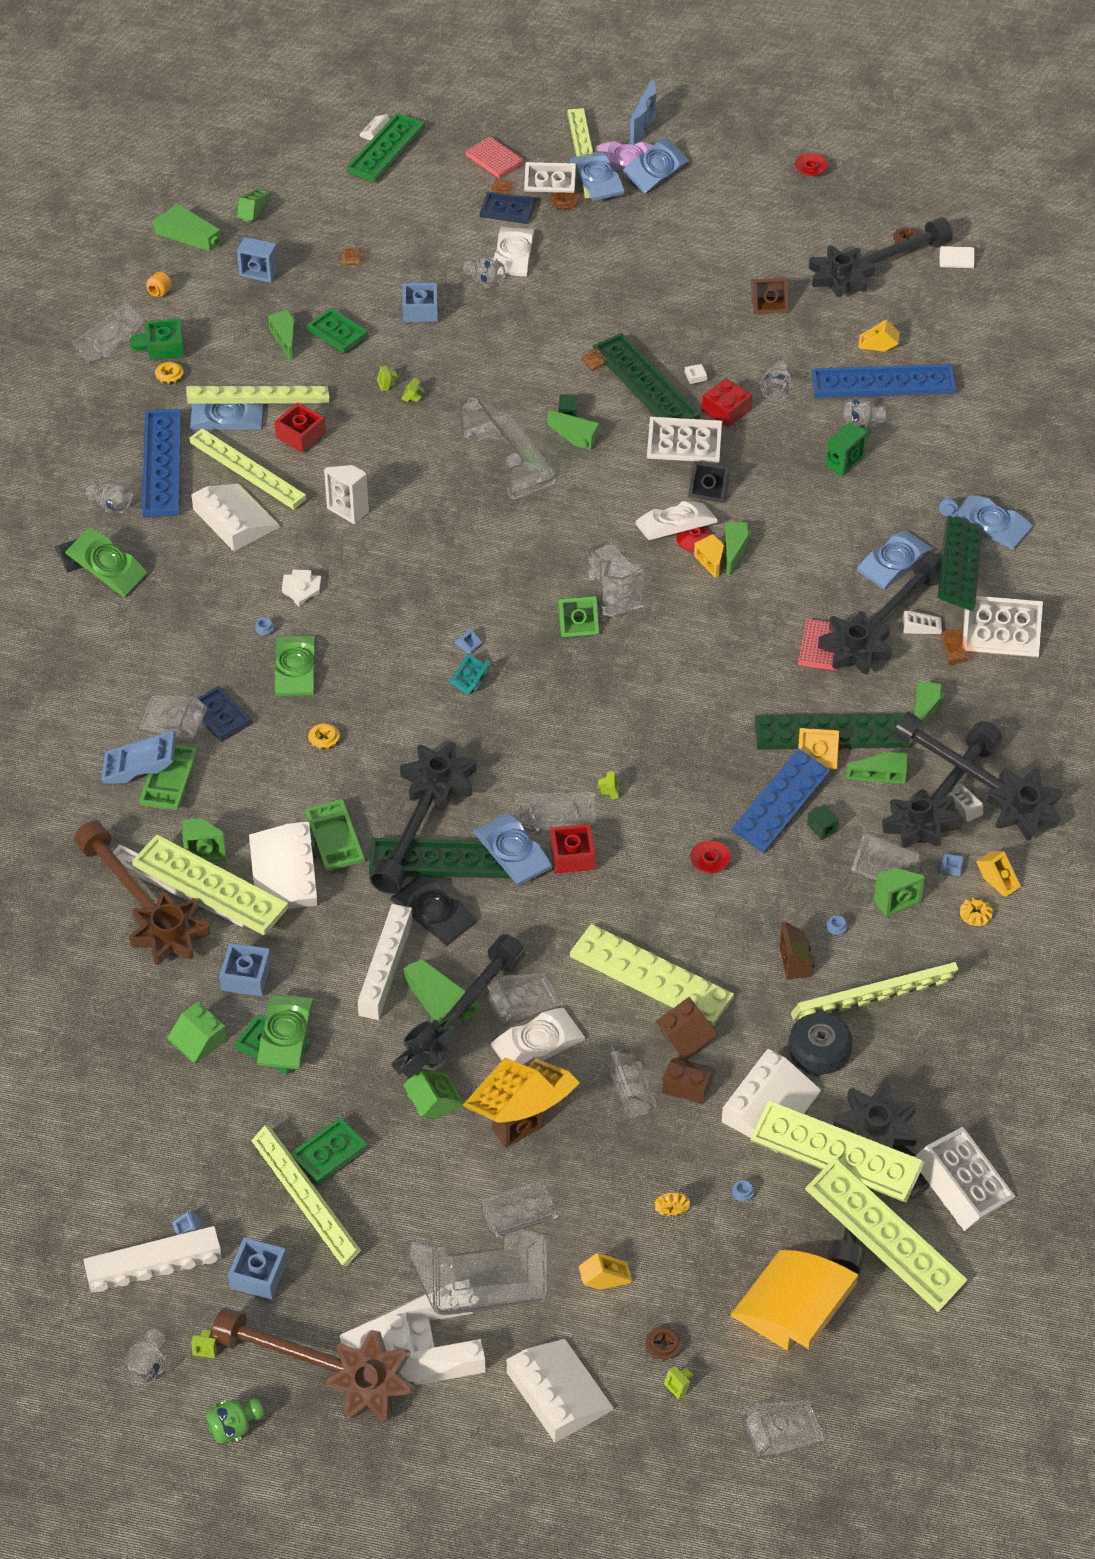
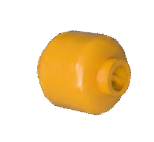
M156 272L147 280V290L152 296L163 297L171 289L172 281L167 274Z

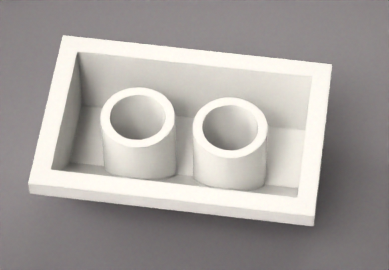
M526 162L524 191L574 193L575 164Z
M353 465L326 467L324 475L327 508L351 523L356 524L369 513L367 473Z

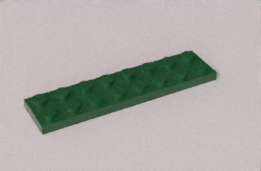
M623 333L593 345L594 353L655 417L700 419V413Z
M948 515L945 521L937 599L972 612L976 606L982 528L977 524L968 523L959 517Z
M906 713L755 715L757 750L798 749L800 728L839 731L838 749L912 748L913 740L906 747L892 738L895 728Z
M372 838L369 874L372 873L378 860L390 859L399 839ZM413 839L401 863L408 876L512 879L481 841Z

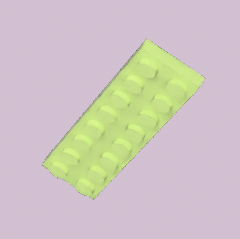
M156 835L132 860L134 867L262 935H265L288 909V903L159 835Z
M593 924L588 927L570 951L571 958L672 1008L690 996L712 1027L715 1026L734 999L733 993Z
M956 962L800 1002L791 1012L793 1020H797L813 1013L831 1014V1010L839 1009L842 1012L851 1009V1005L854 1004L865 1006L870 1004V1000L878 998V1001L887 1000L892 994L897 993L898 996H903L910 993L909 990L916 988L917 991H922L929 988L930 984L936 983V986L947 984L948 980L953 978V975L958 971Z
M768 1101L751 1136V1140L754 1143L822 1170L836 1158L866 1187L905 1203L924 1165V1162L918 1158L771 1101Z
M836 1158L805 1188L807 1192L937 1312L942 1309L967 1281L957 1269Z

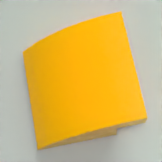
M505 1057L463 1106L497 1123L516 1121L547 1110L566 1097L580 1082L569 1071L537 1058L529 1066H525Z
M779 1250L733 1310L731 1317L787 1351L795 1341L809 1349L856 1286L858 1274L835 1262L813 1254L794 1250Z

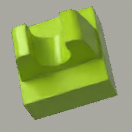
M387 366L380 367L377 378L381 391H388L389 387L396 386L394 378H398L396 371L389 370Z
M413 378L406 386L401 398L402 400L418 402L422 398L421 395L424 389L419 386L420 381Z
M615 771L607 772V777L598 780L600 793L602 795H610L611 799L619 798V782Z
M202 1329L200 1336L193 1335L191 1346L194 1356L215 1359L217 1346L216 1339L211 1337L212 1330Z
M674 1366L668 1370L664 1385L679 1400L686 1395L690 1384L688 1379L693 1374L687 1368L680 1371Z

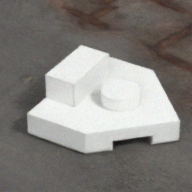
M292 570V575L284 574L282 593L293 599L294 603L300 607L307 599L320 594L321 576L312 575L311 570Z

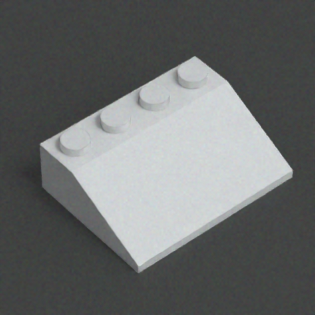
M650 417L647 459L719 463L722 421Z
M240 484L207 486L192 494L193 510L233 551L280 528V525Z
M976 596V606L973 612L964 609L962 651L1039 657L1043 602Z
M309 822L290 823L250 834L254 886L288 903V909L318 906Z
M767 1049L724 1105L722 1122L751 1138L768 1101L805 1114L819 1096L821 1090L786 1058Z
M964 1127L927 1145L915 1156V1158L924 1162L921 1174L964 1231L976 1225L1016 1197Z
M565 1339L527 1348L507 1359V1374L555 1443L614 1410L611 1403Z

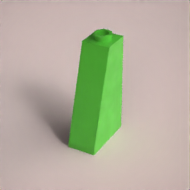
M176 204L153 220L155 234L208 251L221 243L220 229L179 204Z
M422 959L412 962L404 968V980L433 1020L437 1019L439 1023L466 992ZM477 1000L460 1018L462 1021L478 1014Z

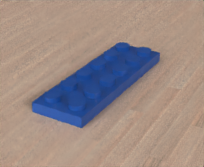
M798 748L736 822L732 831L765 853L828 776L830 770Z

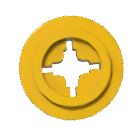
M174 362L163 363L155 370L156 378L161 383H176L184 375L182 366Z
M318 724L308 734L309 742L312 743L313 747L317 746L319 749L324 747L329 749L330 746L335 747L340 736L338 729L331 724Z
M972 898L969 901L965 900L964 904L961 905L960 916L967 924L982 926L991 920L993 908H990L989 902H983L982 898L980 900ZM973 909H975V910L980 909V913H978V912H975V913H974V912H973Z
M666 1193L655 1201V1210L659 1211L660 1215L666 1214L668 1217L670 1215L677 1216L679 1213L684 1214L685 1210L690 1209L689 1198L681 1193Z

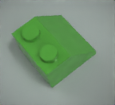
M596 596L557 599L561 637L599 634Z
M203 818L182 819L184 849L208 862L227 860L224 835L221 830Z
M898 868L884 870L877 874L874 901L885 917L921 903L925 877L921 874Z
M198 1001L180 1015L167 1037L194 1064H197L227 1041L225 1025Z
M421 1068L403 1084L407 1091V1096L413 1101L417 1108V1113L423 1118L438 1119L464 1107V1102L447 1073Z

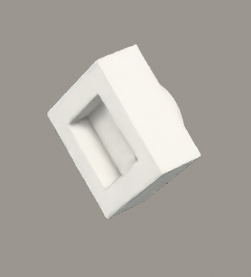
M702 364L685 367V374L690 384L707 381V374Z

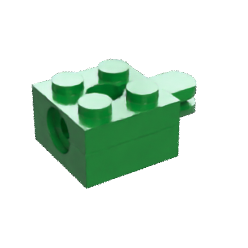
M180 318L145 321L146 334L131 335L129 339L131 350L134 352L148 351L149 360L184 357Z
M852 422L841 427L839 432L831 436L827 441L826 467L841 476L848 473L865 457L866 440L871 434V429L865 427L862 423L857 426Z

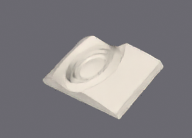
M500 228L493 274L527 277L534 229Z
M683 501L679 505L665 510L653 509L636 520V526L648 540L717 523V518L704 503Z
M557 1008L542 1012L525 1025L510 1028L491 1043V1046L501 1060L506 1057L529 1066L535 1058L544 1061L584 1041L585 1036L564 1008Z

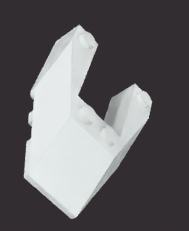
M468 1281L441 1286L340 1335L341 1343H347L361 1349L369 1331L379 1330L387 1352L409 1349L411 1354L401 1369L400 1374L416 1385L485 1373V1357L481 1339L434 1347L429 1321L473 1313L472 1296Z

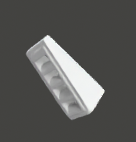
M904 611L903 632L911 634H941V618Z
M962 783L956 785L948 796L954 797L955 808L967 822L982 816L983 803Z

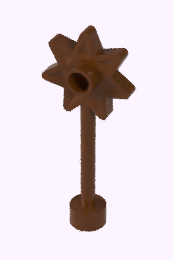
M96 820L82 825L75 834V843L86 856L93 857L99 855L143 907L134 908L132 911L134 921L140 927L130 934V946L132 948L152 947L153 963L156 965L164 961L172 952L186 959H192L194 954L191 941L210 935L209 923L196 918L199 911L198 900L191 899L175 905L169 895L162 892L156 904L108 847L111 842V834Z
M227 1307L220 1310L214 1321L211 1337L216 1339L218 1344L235 1348L241 1340L336 1372L325 1383L327 1387L347 1392L344 1410L346 1418H354L368 1407L380 1421H389L392 1416V1396L409 1395L415 1392V1387L400 1374L401 1369L411 1354L410 1350L398 1349L387 1352L379 1330L369 1331L361 1349L347 1343L337 1344L336 1350L340 1357L338 1358L246 1326L247 1317L245 1313Z

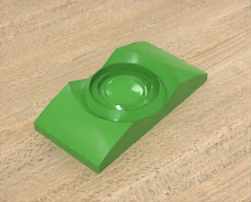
M90 528L65 552L124 598L147 575L146 570L132 555L122 552L107 536Z
M315 635L277 636L275 696L314 695Z
M175 745L173 762L157 774H148L139 805L178 811L185 798L188 781L193 774L198 752L197 748Z
M343 799L304 809L325 871L365 862Z
M279 994L271 995L267 1007L265 1026L260 1039L257 1065L300 1069L314 1001L313 998Z

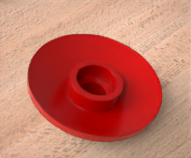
M814 153L800 155L795 160L796 170L807 176L820 175L828 167L827 160L823 156Z
M702 526L677 533L676 541L682 549L694 552L695 543L712 535L708 528Z
M703 841L693 847L690 853V860L697 870L703 873L714 874L727 868L730 863V852L720 842Z

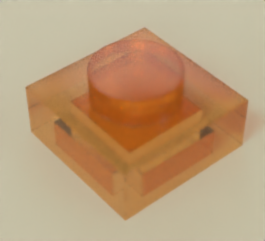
M496 179L491 192L509 194L512 182Z
M358 248L341 249L342 265L359 264Z
M597 348L582 356V361L591 371L606 364V358Z

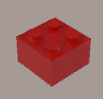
M725 378L702 395V412L717 421H722V424L729 428L752 410L753 394Z
M298 402L274 421L276 438L302 453L326 433L325 417Z
M590 824L550 828V846L555 874L595 870V851Z

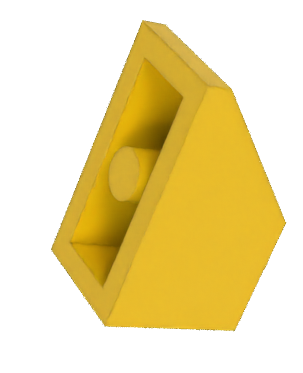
M886 319L861 334L858 347L860 349L885 352L897 346L900 332Z
M712 534L695 543L694 556L715 578L719 577L724 545L721 540H718Z
M990 851L976 861L984 879L1004 897H1007L1021 887L1004 851Z
M596 1253L579 1265L583 1284L594 1289L601 1290L633 1282L627 1262L600 1253Z

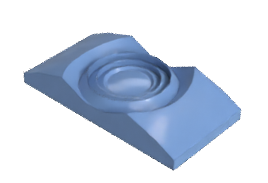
M651 80L630 119V145L639 143L645 138V129L655 120L656 85L654 80Z
M667 137L657 142L645 153L637 156L623 169V172L646 194L688 164L689 160Z
M597 151L570 158V163L575 164L576 173L593 201L624 194L618 173L612 169L608 156L604 152Z
M192 404L190 430H262L264 404Z
M969 495L957 511L951 515L952 517H959L968 523L977 524L982 528L983 536L1012 550L1019 545L1033 527L1016 511L1004 510L995 505L989 498Z
M907 530L893 535L883 547L872 551L857 567V571L885 590L912 570L913 564L925 552H934V549Z
M173 730L105 752L101 781L104 784L128 783L135 776L157 774L173 762L175 731Z
M508 813L474 830V834L517 886L552 868L551 863L539 844L531 840L521 823Z

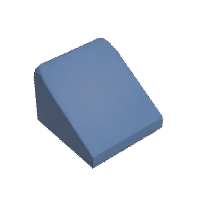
M469 629L454 643L470 654L483 642L472 629Z
M187 1211L172 1222L176 1235L203 1229L198 1215L191 1211Z

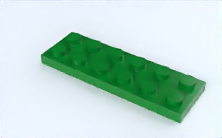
M396 113L346 167V173L375 183L425 128V123Z

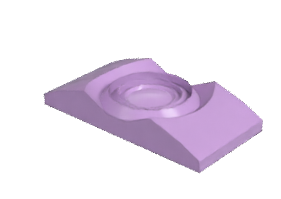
M612 141L595 146V152H604L608 156L612 169L614 171H623L637 156L645 153L654 145L644 142L634 145H622Z

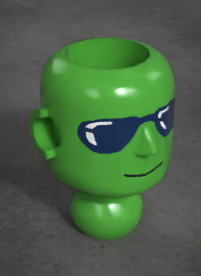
M257 1398L249 1400L244 1406L237 1400H224L213 1405L214 1408L206 1413V1421L217 1443L224 1444L229 1442L231 1444L242 1439L241 1436L249 1431V1421L260 1420L264 1417L265 1413Z

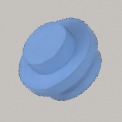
M951 498L942 500L939 504L940 513L944 516H951L957 511V503Z
M260 618L255 624V631L260 635H268L274 630V624L269 618Z
M833 916L827 922V930L831 934L841 935L847 930V922L841 916Z
M740 1180L734 1184L732 1195L738 1201H749L754 1195V1188L748 1181Z

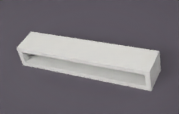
M391 905L358 999L359 1016L376 1020L380 1018L412 925V908Z
M212 1226L85 1258L83 1261L90 1291L93 1293L96 1291L103 1292L108 1288L116 1286H126L129 1283L140 1280L146 1281L159 1275H169L183 1269L189 1270L203 1264H213L218 1260H222L215 1227Z

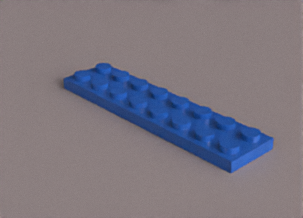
M951 364L812 368L811 370L815 398L951 394L956 391Z
M181 409L145 410L143 517L179 516Z

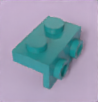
M467 653L449 683L466 695L472 690L476 691L481 684L480 677L484 678L489 671L487 666L490 660L487 659L482 663Z

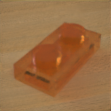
M960 629L941 632L948 664L954 665L968 662Z

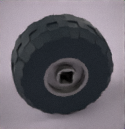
M813 1013L803 1016L795 1022L790 1032V1056L796 1065L806 1072L817 1075L834 1073L843 1068L850 1058L852 1034L846 1023L828 1013Z

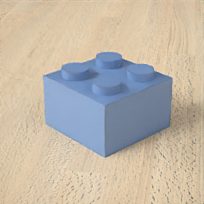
M244 237L237 249L239 276L271 283L278 272L276 244Z
M403 283V322H438L437 283Z
M229 943L219 976L221 991L262 997L271 966L270 949Z
M243 1238L228 1273L230 1289L272 1300L287 1265L286 1249Z

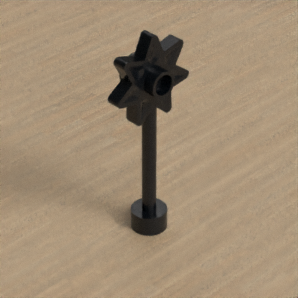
M940 217L927 222L924 233L861 258L860 248L842 253L834 246L829 245L827 257L809 258V269L816 273L813 276L812 286H828L833 290L836 297H842L850 289L866 292L868 287V280L866 278L875 275V263L928 242L934 248L948 244L953 239L952 228L945 218Z
M931 551L925 552L913 564L915 576L869 622L863 611H860L851 622L835 616L830 617L829 629L831 633L819 636L817 647L834 653L832 668L839 669L850 664L857 667L863 674H868L871 660H891L892 648L884 643L889 637L890 626L882 624L923 583L931 586L939 581L941 557Z
M907 711L892 734L893 739L906 747L914 740L991 788L987 791L984 800L1001 810L995 824L997 828L1001 829L1017 825L1025 839L1031 840L1036 832L1037 825L1050 828L1058 826L1061 818L1052 808V805L1059 801L1062 791L1060 789L1042 787L1039 769H1032L1022 779L1009 769L1004 768L998 779L920 730L924 720Z
M977 722L966 736V743L969 749L963 757L974 762L978 756L987 757L992 755L1002 741L1000 730L990 722ZM955 766L931 797L926 790L921 789L912 801L890 800V808L893 815L882 820L883 832L886 834H901L903 848H908L915 843H930L934 846H940L942 844L941 832L962 828L961 816L953 813L955 809L954 797L948 795L965 772Z
M454 742L448 743L438 752L420 744L417 746L418 761L400 765V777L413 782L409 788V799L411 801L420 800L390 859L378 860L369 877L371 884L383 893L395 894L400 890L406 878V871L401 866V863L432 801L434 800L440 809H444L451 794L471 796L473 794L472 783L467 777L477 771V761L475 759L456 758V745Z
M506 934L500 935L488 949V957L491 961L440 1023L437 1019L432 1022L430 1020L424 1021L406 1035L403 1043L407 1050L391 1063V1066L399 1075L404 1073L410 1079L426 1064L429 1068H434L448 1057L450 1052L447 1048L462 1038L458 1030L464 1025V1022L460 1018L500 970L512 972L525 958V949L516 938Z
M883 1082L872 1097L854 1088L848 1090L847 1099L851 1110L836 1115L833 1126L892 1149L893 1145H916L918 1135L906 1124L916 1113L917 1105L915 1102H893L890 1085L887 1082ZM845 1227L843 1239L833 1241L830 1244L827 1260L859 1274L865 1251L856 1244L857 1237Z

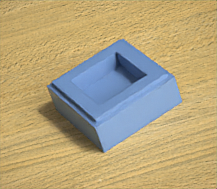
M944 853L940 873L960 876L964 857Z

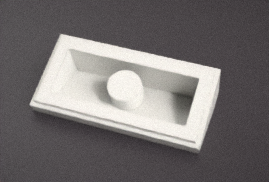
M388 114L376 116L360 133V137L372 140L390 120Z
M940 247V267L974 268V248Z

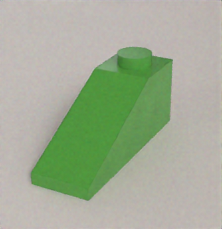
M254 189L239 197L237 217L243 218V221L252 222L258 218L271 192Z
M286 309L268 315L270 331L289 360H292L296 320Z
M548 410V426L574 446L589 450L593 448L599 436V423Z
M725 522L726 575H731L747 549V542L751 541V530H748L747 522Z
M918 681L914 715L924 720L920 730L937 713L939 703L943 704L944 692H940L941 684Z
M886 752L848 763L846 779L905 784L907 753Z

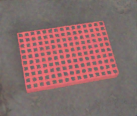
M488 137L466 150V156L498 178L523 164L522 158L492 137Z
M806 619L798 665L836 670L832 668L834 653L817 647L819 636L831 633L829 622Z

